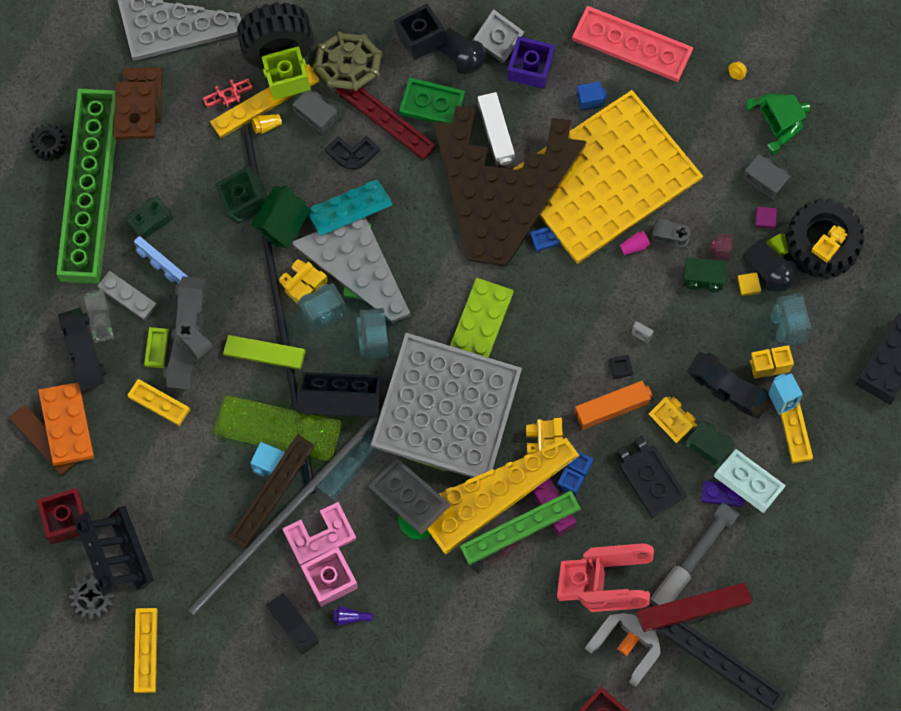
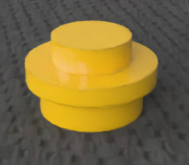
M733 62L728 67L732 78L737 80L745 78L747 68L742 62Z

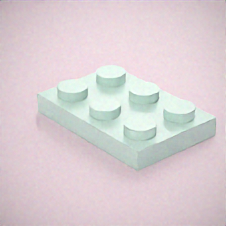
M737 449L714 474L715 478L763 513L786 486Z

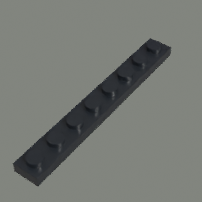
M650 599L649 606L646 608L659 604ZM645 608L636 609V610L634 611L633 615L636 616L635 613H636L638 610H642V609H645ZM681 622L655 629L769 710L775 711L784 697L785 692L686 623Z

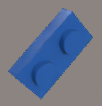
M549 227L530 232L536 252L561 245V242L551 232Z

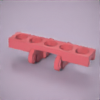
M247 78L236 84L233 83V80H230L232 87L220 91L218 86H215V93L203 97L206 107L210 108L221 102L229 107L231 102L236 100L240 102V94L253 89L249 79ZM245 83L249 85L245 88H242V85ZM230 91L232 94L230 97H226L224 93ZM211 98V99L214 100V101H212V102H210V103L207 104V100H208V99Z

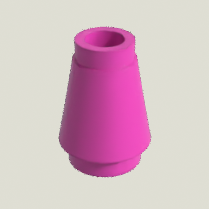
M642 231L635 233L619 246L625 256L647 249L646 247L650 246V242L645 232Z

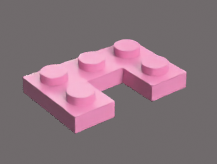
M339 502L320 510L328 529L312 537H309L302 520L282 528L300 567L336 547L340 548L357 540Z

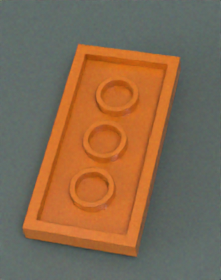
M79 383L39 389L53 466L94 459Z

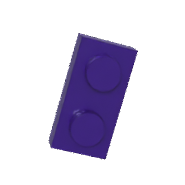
M703 481L702 503L721 505L724 502L728 506H743V498L725 484Z

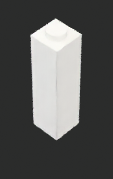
M497 93L478 96L477 105L495 165L508 166L515 161V153Z

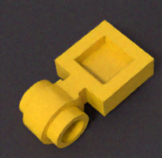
M834 225L828 232V236L824 234L812 248L811 252L828 263L840 248V245L837 243L842 244L848 235L845 233L846 230Z

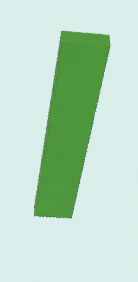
M569 491L460 545V549L468 565H472L580 511L581 508L572 491Z

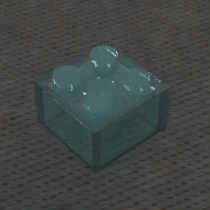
M333 283L322 285L316 292L306 294L298 301L300 316L311 334L347 316L345 302Z
M802 293L778 297L774 310L771 312L772 321L778 327V330H776L778 342H781L782 346L789 345V347L807 343L812 328Z
M384 308L360 310V317L356 318L360 355H365V361L389 359Z

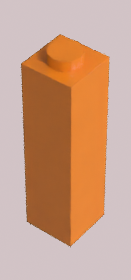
M642 380L575 406L574 413L581 429L584 430L649 405L652 393L649 386H645Z

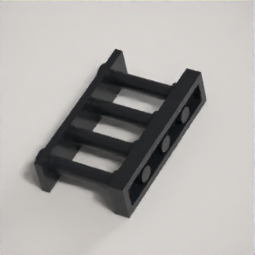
M126 506L118 507L109 515V518L91 520L89 513L84 512L75 520L76 529L80 534L97 579L98 587L103 596H107L118 584L134 582L136 589L141 590L154 581ZM113 527L116 534L115 537L98 539L94 528ZM119 544L123 555L106 558L102 547ZM127 563L131 574L112 576L109 566Z

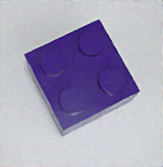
M517 36L508 67L507 80L545 89L554 58L555 45Z

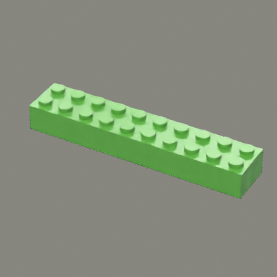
M78 89L56 274L61 282L99 284L101 281L116 145L114 137L115 91Z

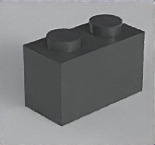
M311 90L304 92L293 103L294 113L321 135L338 120L335 106L323 101L322 96L316 91L314 93Z
M760 154L747 167L743 175L744 180L773 200L787 186L791 177L785 169L778 168L769 158L763 157Z

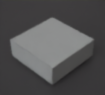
M636 321L632 328V335L646 343H649L652 339L654 331Z

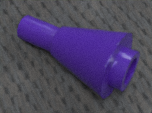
M338 605L337 609L333 610V622H337V626L358 621H372V613L359 612Z

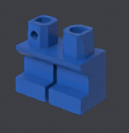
M577 451L579 457L567 465L557 483L558 490L564 493L572 491L575 498L593 463V458Z

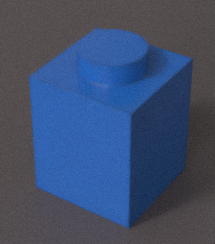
M600 81L577 86L576 94L581 111L603 107L604 99H607L605 88L601 87Z

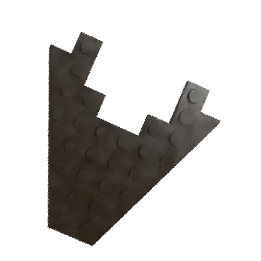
M456 106L453 124L435 122L434 125L468 261L508 266L585 149L587 143L584 140L569 139L571 120L552 118L546 154L526 152L523 171L486 166L488 147L470 145L476 110L475 108Z

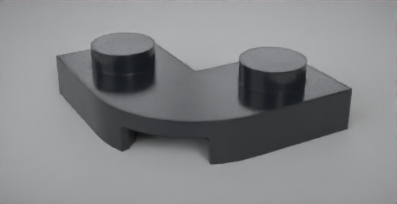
M338 136L325 148V152L340 166L347 169H358L365 166L380 152V148L367 136L353 148Z

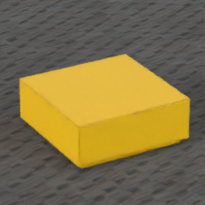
M757 272L737 276L741 296L761 293Z

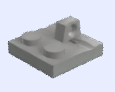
M493 9L472 42L479 41L483 43L486 52L501 63H504L515 47L517 36L521 37L524 31Z

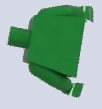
M769 93L758 97L757 100L748 99L745 103L747 112L757 106H761L760 110L776 139H778L776 142H771L767 145L769 147L768 150L772 154L781 150L780 146L785 145L802 129L806 113L810 112L808 102L799 103L793 94Z

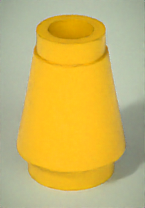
M279 114L259 115L252 119V127L255 134H263L282 125Z

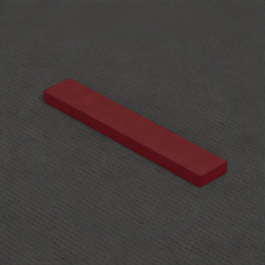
M362 87L358 88V91L344 88L336 89L338 95L423 161L436 148L432 141Z
M745 583L638 610L635 614L643 632H648L751 604L753 600Z

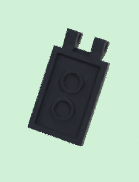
M641 435L633 442L638 452L630 456L626 447L623 446L617 450L616 454L623 462L619 468L650 516L654 518L685 499L687 495L655 445L648 447Z

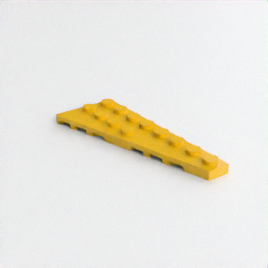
M568 439L560 440L544 447L545 449L527 454L524 458L506 463L503 467L496 470L492 469L466 480L463 484L450 487L446 491L439 493L448 501L450 507L427 530L445 554L449 553L578 458L579 454Z

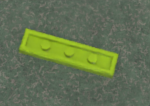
M231 335L227 337L223 352L224 356L298 370L302 368L306 353L305 349Z

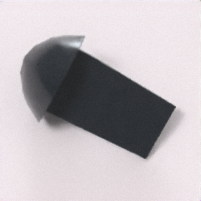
M449 27L445 31L448 43L438 48V50L456 64L458 73L471 74L478 71L483 66L486 57L483 43L479 41L471 42Z
M761 239L743 255L767 281L768 291L783 292L795 284L798 276L796 262H787Z

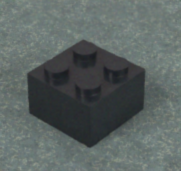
M428 3L394 20L397 34L414 60L448 43L445 29Z

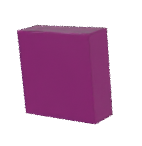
M757 207L755 227L775 229L777 208Z

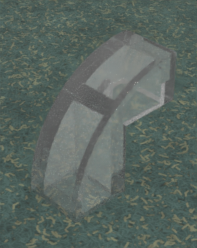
M104 288L84 293L94 343L114 339L113 326Z

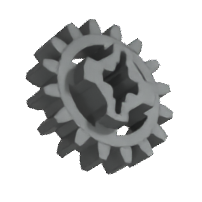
M93 574L90 575L88 580L85 576H82L83 582L80 583L76 580L77 588L70 589L74 593V595L69 596V599L74 601L70 606L72 609L76 608L75 613L77 615L82 613L81 617L83 619L89 616L91 621H94L96 615L102 619L101 613L109 614L107 608L114 607L110 600H114L116 597L110 593L107 596H103L102 592L98 591L97 579H95ZM94 593L96 597H93V601H90L88 598ZM80 602L86 603L88 609L82 608Z

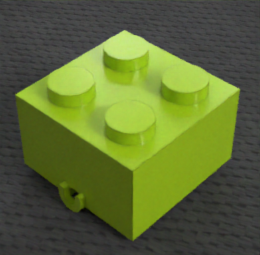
M299 46L262 56L265 68L263 72L265 78L267 77L274 100L311 90L305 70L306 62L304 58L302 59Z

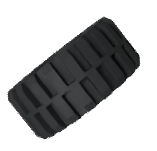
M273 3L272 5H262L263 7L253 9L251 13L248 12L241 19L237 27L241 53L244 60L254 67L264 68L262 56L298 46L302 58L306 57L314 45V36L308 14L295 4Z
M817 199L814 204L808 202L803 208L800 207L796 211L787 229L786 241L789 250L787 254L790 258L793 257L792 261L796 262L797 266H801L800 271L804 273L807 271L811 272L812 277L822 275V278H828L830 274L833 277H837L841 271L845 273L850 269V266L854 265L863 247L865 236L863 235L864 227L862 224H859V216L852 214L853 209L843 207L844 203L840 201L838 204L833 203V199H827L826 202H822V199ZM834 225L840 226L846 230L845 233L848 235L843 241L842 247L826 263L811 252L814 246L809 242L806 233L815 226H827L830 228Z

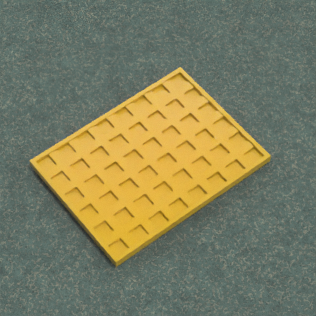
M631 90L570 131L569 139L584 140L587 143L586 147L540 218L578 264L701 181L703 175L634 91ZM547 146L537 152V154H546ZM524 162L513 169L523 171Z

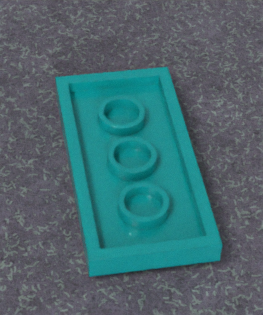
M374 180L356 189H351L342 195L332 197L321 204L312 206L308 217L318 234L322 236L392 206V202L379 181Z

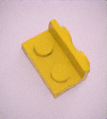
M665 397L649 415L676 443H679L698 425L694 422L696 419L688 411L685 413L681 409L682 404L675 397Z

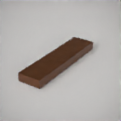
M23 405L9 418L53 466L46 427L26 405ZM77 462L57 465L53 467L61 476H63L70 469H72L77 464Z

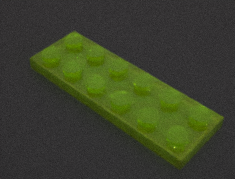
M225 395L214 434L257 445L262 442L283 451H287L297 434L315 445L309 457L330 461L333 457L342 422Z

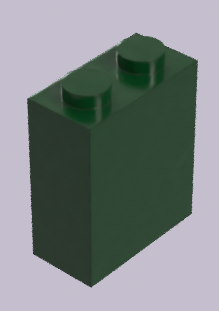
M285 185L272 188L251 226L276 247L289 249L311 209L302 198L293 194L294 191Z

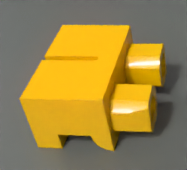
M297 259L292 265V270L297 274L292 278L289 274L284 273L279 278V282L285 288V293L303 309L314 297V294H317L326 285L328 280L327 275L315 269L309 261L304 263Z
M789 345L772 348L771 350L752 352V360H749L754 379L790 372L794 365Z
M554 418L549 421L537 420L536 424L526 425V438L537 437V443H527V454H533L545 449L544 447L563 440L562 418Z

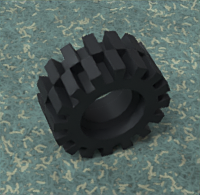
M47 123V127L44 124L41 125V129L36 127V133L32 131L30 145L34 154L39 159L42 157L43 161H47V158L53 161V157H56L57 160L59 159V154H64L63 150L67 149V140L60 127L58 128L55 124L52 127L51 123ZM46 137L56 139L55 145L50 148L42 147L41 142Z

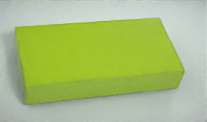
M149 327L144 361L145 367L165 368L169 329Z

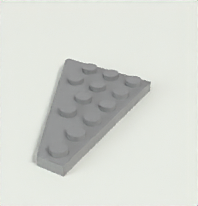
M118 0L133 61L237 36V27L241 21L239 13L206 10L204 7L172 4L163 2V0Z
M366 217L322 236L315 232L292 242L295 249H298L310 261L315 262L323 271L337 279L344 287L350 289L362 301L372 306L375 311L385 316L392 324L411 316Z

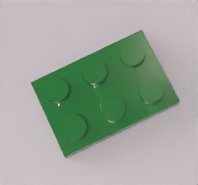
M409 77L399 115L432 123L453 124L456 106H462L465 91Z

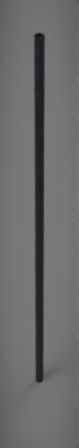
M246 124L242 126L257 212H259L264 201L250 125ZM262 235L281 345L290 346L272 245ZM286 367L297 433L307 439L302 413H297L295 371L293 368ZM310 455L303 464L307 485L314 478ZM316 488L310 494L316 493Z

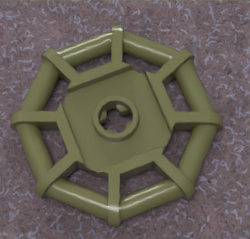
M339 31L335 36L322 44L318 43L316 46L317 51L312 69L313 72H316L326 82L328 88L332 89L335 87L358 91V88L380 76L379 67L383 53L377 49L365 34H346ZM339 42L340 45L333 50L328 49ZM365 46L371 53L366 54L362 47ZM323 55L328 57V63L322 64ZM351 60V64H344V61ZM373 61L372 68H367V62ZM329 70L334 76L331 77L326 71ZM363 74H365V76L361 77L360 79H358V80L356 81V79H357L358 77H360V76H362ZM342 78H347L349 81H342Z

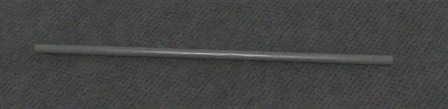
M382 406V407L380 408V410H379V417H380V414H381V411H382L383 406ZM372 417L188 609L190 613L195 615L367 435L378 423L379 417Z

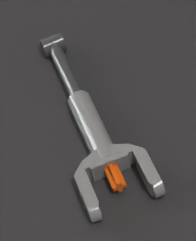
M723 502L712 516L715 518V521L682 564L673 567L650 599L659 605L675 601L691 580V571L725 527L730 529L740 514ZM633 614L609 615L585 649L592 654L595 650L599 649L617 624L621 625L620 628L628 633L617 648L621 654L627 656L637 642H640L646 648L648 646L651 648L635 669L629 681L631 685L636 687L661 654L656 630L643 632L638 618Z

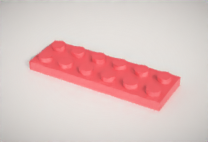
M590 6L586 7L572 36V41L675 82H679L693 51V47Z

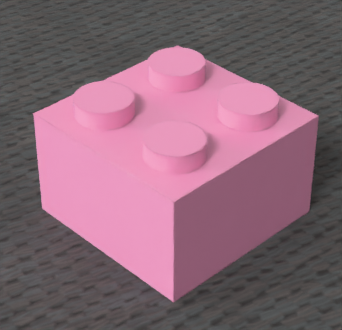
M338 547L301 565L302 572L320 607L358 589L357 582Z

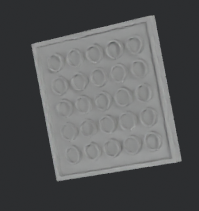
M405 333L371 447L470 478L492 470L522 368Z

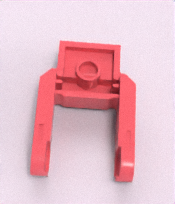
M648 544L594 547L587 550L581 560L561 561L557 592L559 601L580 600L590 612L648 607L650 602V593L648 591H629V589L603 591L604 568L650 563L653 561L654 548Z

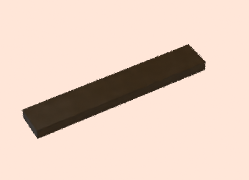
M297 434L229 538L245 549L250 545L315 448L313 443Z

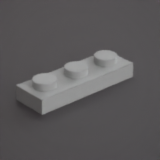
M111 271L97 285L100 290L144 321L157 307L154 301Z

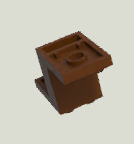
M123 68V82L115 83V140L155 139V123L161 122L162 68Z

